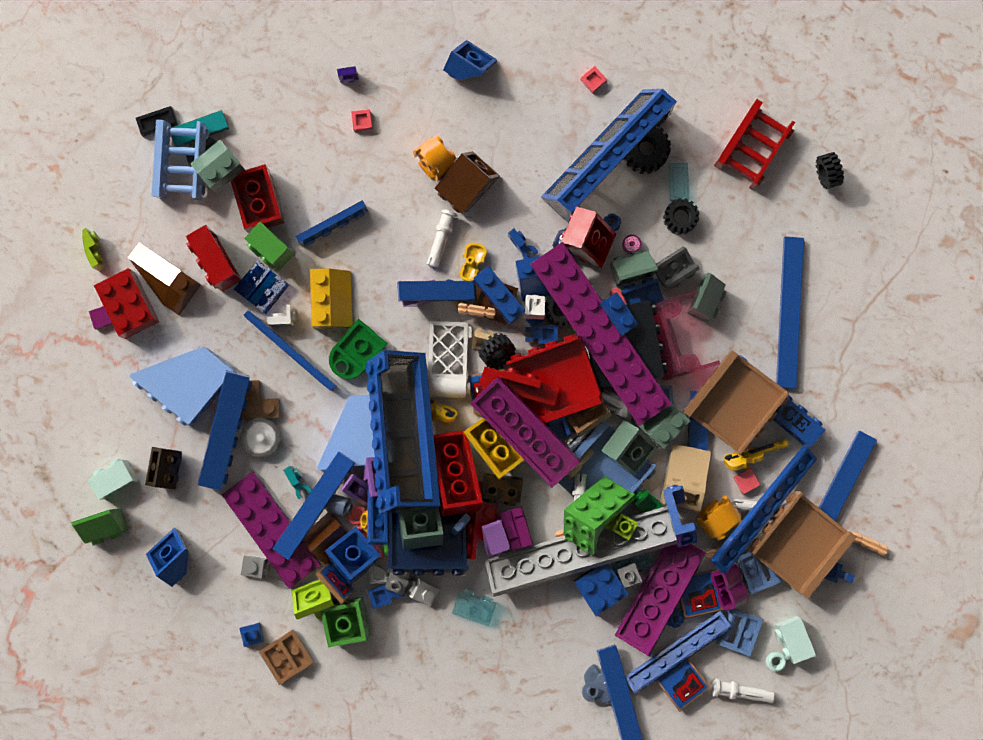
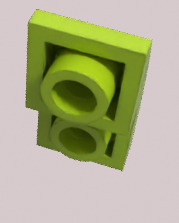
M85 228L82 230L84 251L91 267L99 271L104 268L102 264L103 258L97 251L102 248L99 244L100 238L95 231L91 232Z
M619 513L605 528L629 540L638 523Z

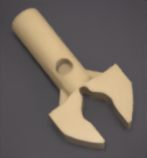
M591 448L582 455L580 463L567 474L570 479L592 457L594 451Z

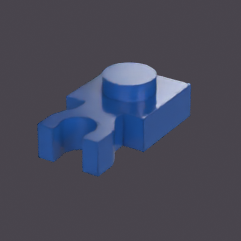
M539 325V330L525 327V332L530 331L533 333L531 338H525V342L539 340V345L555 340L558 342V325Z
M386 584L367 590L373 609L391 604L392 597L401 598L404 597V594L400 595L385 588Z

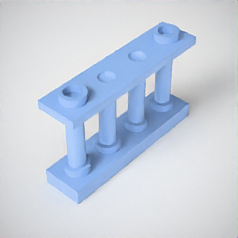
M156 120L152 181L153 197L166 199L168 192L192 193V198L199 201L203 200L205 195L204 181L194 168L189 166H170L168 160L171 154L195 155L194 160L205 152L206 139L209 136L206 124L197 121L196 129L172 128L171 124L165 120ZM172 135L196 136L195 148L171 147L169 145L170 137ZM169 173L193 174V186L168 185L167 177Z

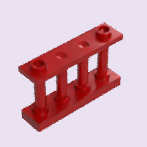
M758 99L755 100L714 164L719 170L723 165H729L753 180L749 186L750 189H753L756 185L760 186L765 178L763 173L785 138L789 140L795 131L792 129L795 124L794 121H791L785 127L764 114L762 109H760L763 102ZM752 119H759L782 133L778 142L776 143L752 128L753 125L750 124ZM749 134L773 149L768 158L743 144V141L740 140L742 135ZM733 149L736 151L740 150L762 164L763 166L758 174L732 159L733 156L730 154Z

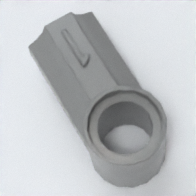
M604 388L602 396L606 407L615 412V415L630 421L632 415L621 398Z

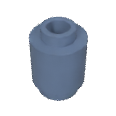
M334 494L325 509L329 513L346 517L347 514L352 512L353 503H351L350 498Z

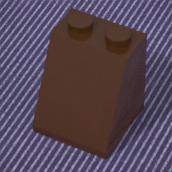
M473 151L461 153L434 189L438 191L437 194L445 201L448 200L452 204L451 207L456 212L463 214L476 204L499 179L500 175Z

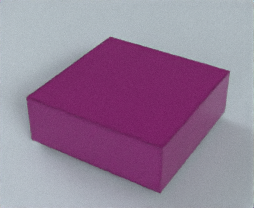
M104 306L89 311L95 330L112 325Z

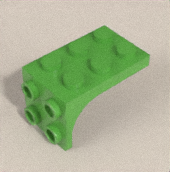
M602 477L564 509V537L569 542L579 546L583 551L594 555L598 538L604 527L635 500V494L609 478Z

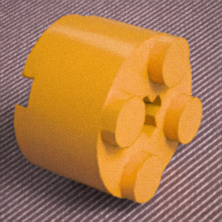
M438 135L429 138L413 151L414 157L418 156L420 159L418 164L431 179L435 177L436 182L447 173L454 164V160H456L455 154L445 148L443 140Z
M722 496V501L720 502L714 500L699 512L701 517L696 516L695 518L711 539H723L727 536L728 530L732 527H738L742 522L740 512L727 496Z

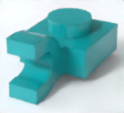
M289 466L283 469L292 487L296 490L298 499L303 498L301 494L303 488L308 493H311V487L302 484L300 480L302 475L297 467L294 469L293 466Z

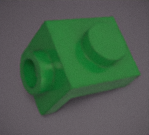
M644 489L643 492L640 490L635 494V501L632 503L642 513L663 506L647 489Z

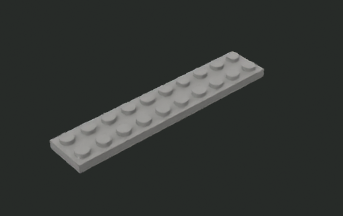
M666 506L629 517L638 523L629 540L604 527L598 538L594 555L583 551L579 546L569 542L563 536L484 559L493 596L496 597L677 544Z

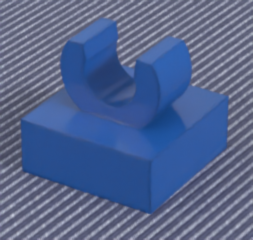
M260 622L239 628L244 647L264 642Z

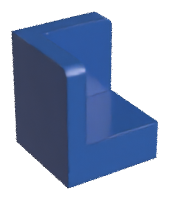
M565 416L545 423L559 438L571 435Z

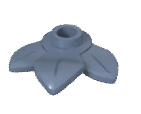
M593 664L584 674L585 685L582 688V695L588 702H595L597 700L603 703L610 702L603 673L600 674L597 666ZM591 688L595 690V694L593 696L590 695L589 692Z

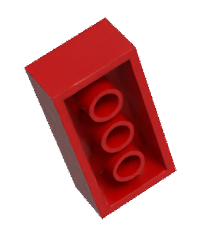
M465 430L433 435L441 517L479 511L483 504L469 440L463 433Z

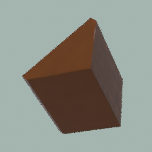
M328 512L313 525L304 538V542L310 552L326 565L331 560L325 550L349 531L334 514Z

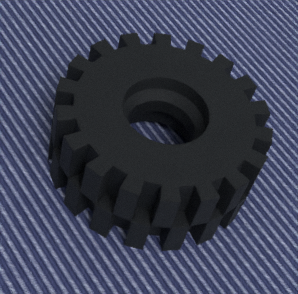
M655 125L623 159L627 161L626 165L628 167H633L632 171L636 172V170H639V174H644V172L651 174L654 170L656 172L660 167L664 166L671 152V141H668V134L663 133L664 129H657V125ZM647 141L653 145L654 151L652 154L644 155L640 152L639 146L642 142Z

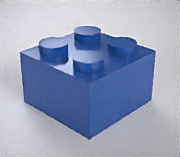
M609 564L592 568L573 580L595 616L629 595Z

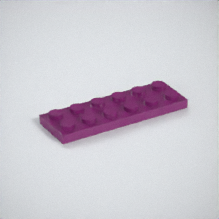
M499 376L470 403L551 488L580 463L581 460Z
M251 472L221 494L289 589L321 566L315 555L308 549L304 540L290 560H287L273 550V547L290 524V521L255 472Z
M677 544L664 547L616 631L615 636L650 656L704 559L706 552L692 544L678 547Z

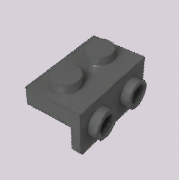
M683 246L656 263L658 270L655 274L662 286L672 289L677 287L682 280L694 276L700 268L693 262L687 248Z

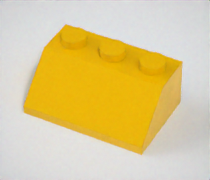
M330 268L310 269L312 327L314 329L351 328L353 326L351 271Z
M484 418L463 432L498 479L524 461L514 448Z

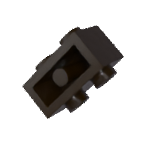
M152 447L145 485L175 490L179 480L178 472L182 463V451Z
M484 473L482 499H485V502L496 503L498 500L504 501L505 505L515 506L516 503L521 501L523 478L504 475L498 479L495 474ZM490 487L496 488L493 491L489 490ZM510 489L515 490L513 493L508 492Z

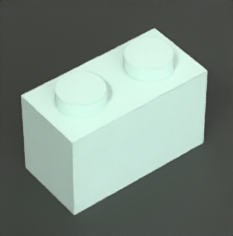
M117 459L109 464V468L105 470L103 468L92 473L93 477L87 479L98 500H105L138 481L128 460Z
M795 616L775 624L777 630L774 632L778 641H782L784 647L782 653L786 660L796 664L816 656L800 617Z

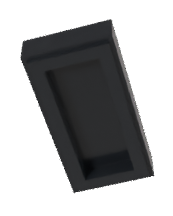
M172 106L136 117L142 137L155 133L156 120H165L171 124V127L178 125Z

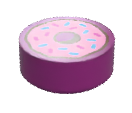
M634 234L626 236L622 242V248L628 254L639 251L642 245L641 239Z

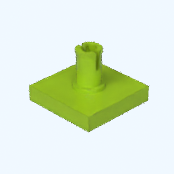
M320 579L291 590L293 612L297 620L313 613L317 619H322L321 610L334 605L332 593Z

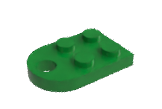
M358 319L332 348L329 354L330 368L340 378H357L366 370L367 361L383 351L388 343ZM340 362L347 364V370L343 373L337 371V365Z

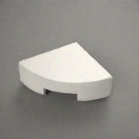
M373 564L369 569L370 584L387 583L389 577L382 567Z

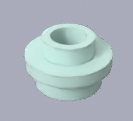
M771 652L766 658V665L771 671L779 672L785 668L786 659L779 652ZM774 658H778L779 660L778 664L773 665L772 663Z

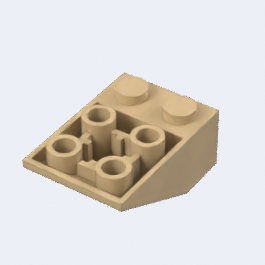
M672 443L660 498L662 504H665L663 490L671 485H683L685 502L677 504L676 507L701 512L711 451Z

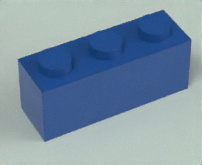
M489 266L473 278L474 283L509 326L525 314V309Z

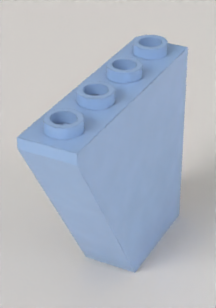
M201 347L134 372L129 377L134 380L132 383L140 390L144 388L149 392L147 394L149 398L155 402L157 400L160 401L165 411L170 414L172 412L178 416L176 419L181 424L193 426L220 394L226 370L236 371L208 348Z
M383 392L382 395H387V396H388L389 393H388V392ZM369 394L349 396L317 466L318 470H323V474L338 452L343 453L355 462L350 471H353L355 466H361L362 469H365L366 458L375 457L374 449L372 448L373 432L370 428ZM383 400L385 433H392L393 423L390 400ZM386 438L388 466H392V462H397L394 438Z

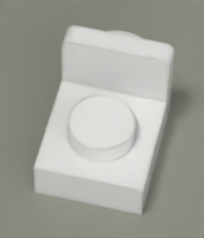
M526 295L525 319L544 320L545 296Z
M286 305L287 316H284L283 313H275L273 317H267L268 325L270 327L294 326V321L297 320V312L293 310L291 305Z

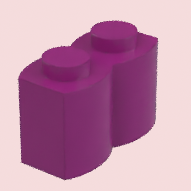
M733 564L726 574L720 573L718 569L711 573L712 583L718 591L719 603L724 610L735 609L749 601L747 589L742 583L741 571L736 564Z

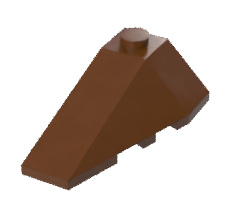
M141 243L137 244L128 257L161 303L180 316L201 284Z

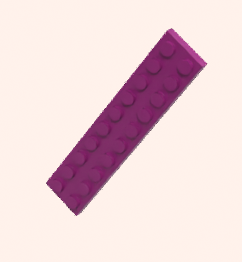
M561 242L532 262L530 265L577 335L582 336L584 345L637 424L641 425L672 405L625 334L620 335L599 304L602 302V299L567 247Z

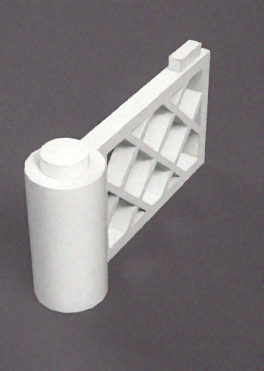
M430 321L428 363L430 397L466 398V394H470V383H466L467 346L468 338H472V326H468V322ZM434 326L443 327L447 332L438 338L434 334ZM456 327H464V334L459 339L451 333ZM448 334L456 341L449 348L442 342ZM438 343L446 349L439 357L433 352V348ZM457 344L463 348V353L458 358L450 351ZM447 353L455 359L448 367L441 361ZM437 362L445 368L441 374H432V367ZM458 362L463 367V375L454 374L450 368Z

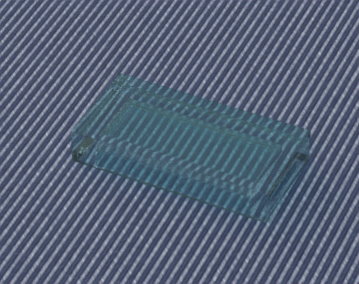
M669 163L670 202L678 200V198H682V200L686 198L689 201L688 163Z

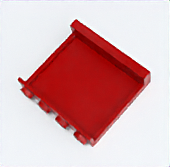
M575 334L566 336L563 342L558 343L557 340L549 342L544 349L540 350L539 347L528 350L529 354L524 356L521 353L510 357L511 360L506 362V365H510L511 369L518 370L520 375L526 376L527 373L537 375L538 380H541V382L560 387L555 406L521 397L544 423L604 403L582 336L576 337Z

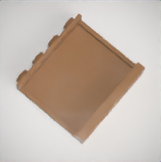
M731 349L683 412L689 417L691 416L741 455L742 452L746 453L751 448L753 438L755 436L758 438L763 433L765 423L767 421L770 423L775 418L777 408L779 406L783 407L787 403L789 392Z
M796 491L787 497L785 506L783 508L780 507L775 512L773 521L771 523L768 522L763 527L762 535L751 542L748 552L799 594L809 598L857 536L835 522L803 496L804 493Z

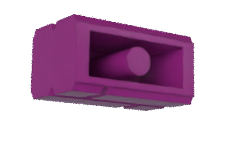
M520 506L500 512L501 517H497V519L501 521L505 529L510 550L532 545L533 541L523 507Z

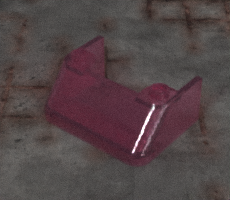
M697 290L656 303L658 315H654L655 323L659 322L661 334H658L659 342L663 341L665 353H661L662 361H666L668 372H665V377L661 378L662 380L669 381L720 364L718 360L701 366L696 355L692 353L681 355L670 318L680 314L682 310L681 302L694 298L698 294Z

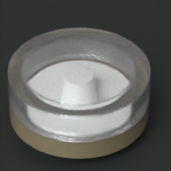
M256 418L244 425L240 434V442L248 454L255 457H267L275 453L279 448L281 432L274 422L264 418Z

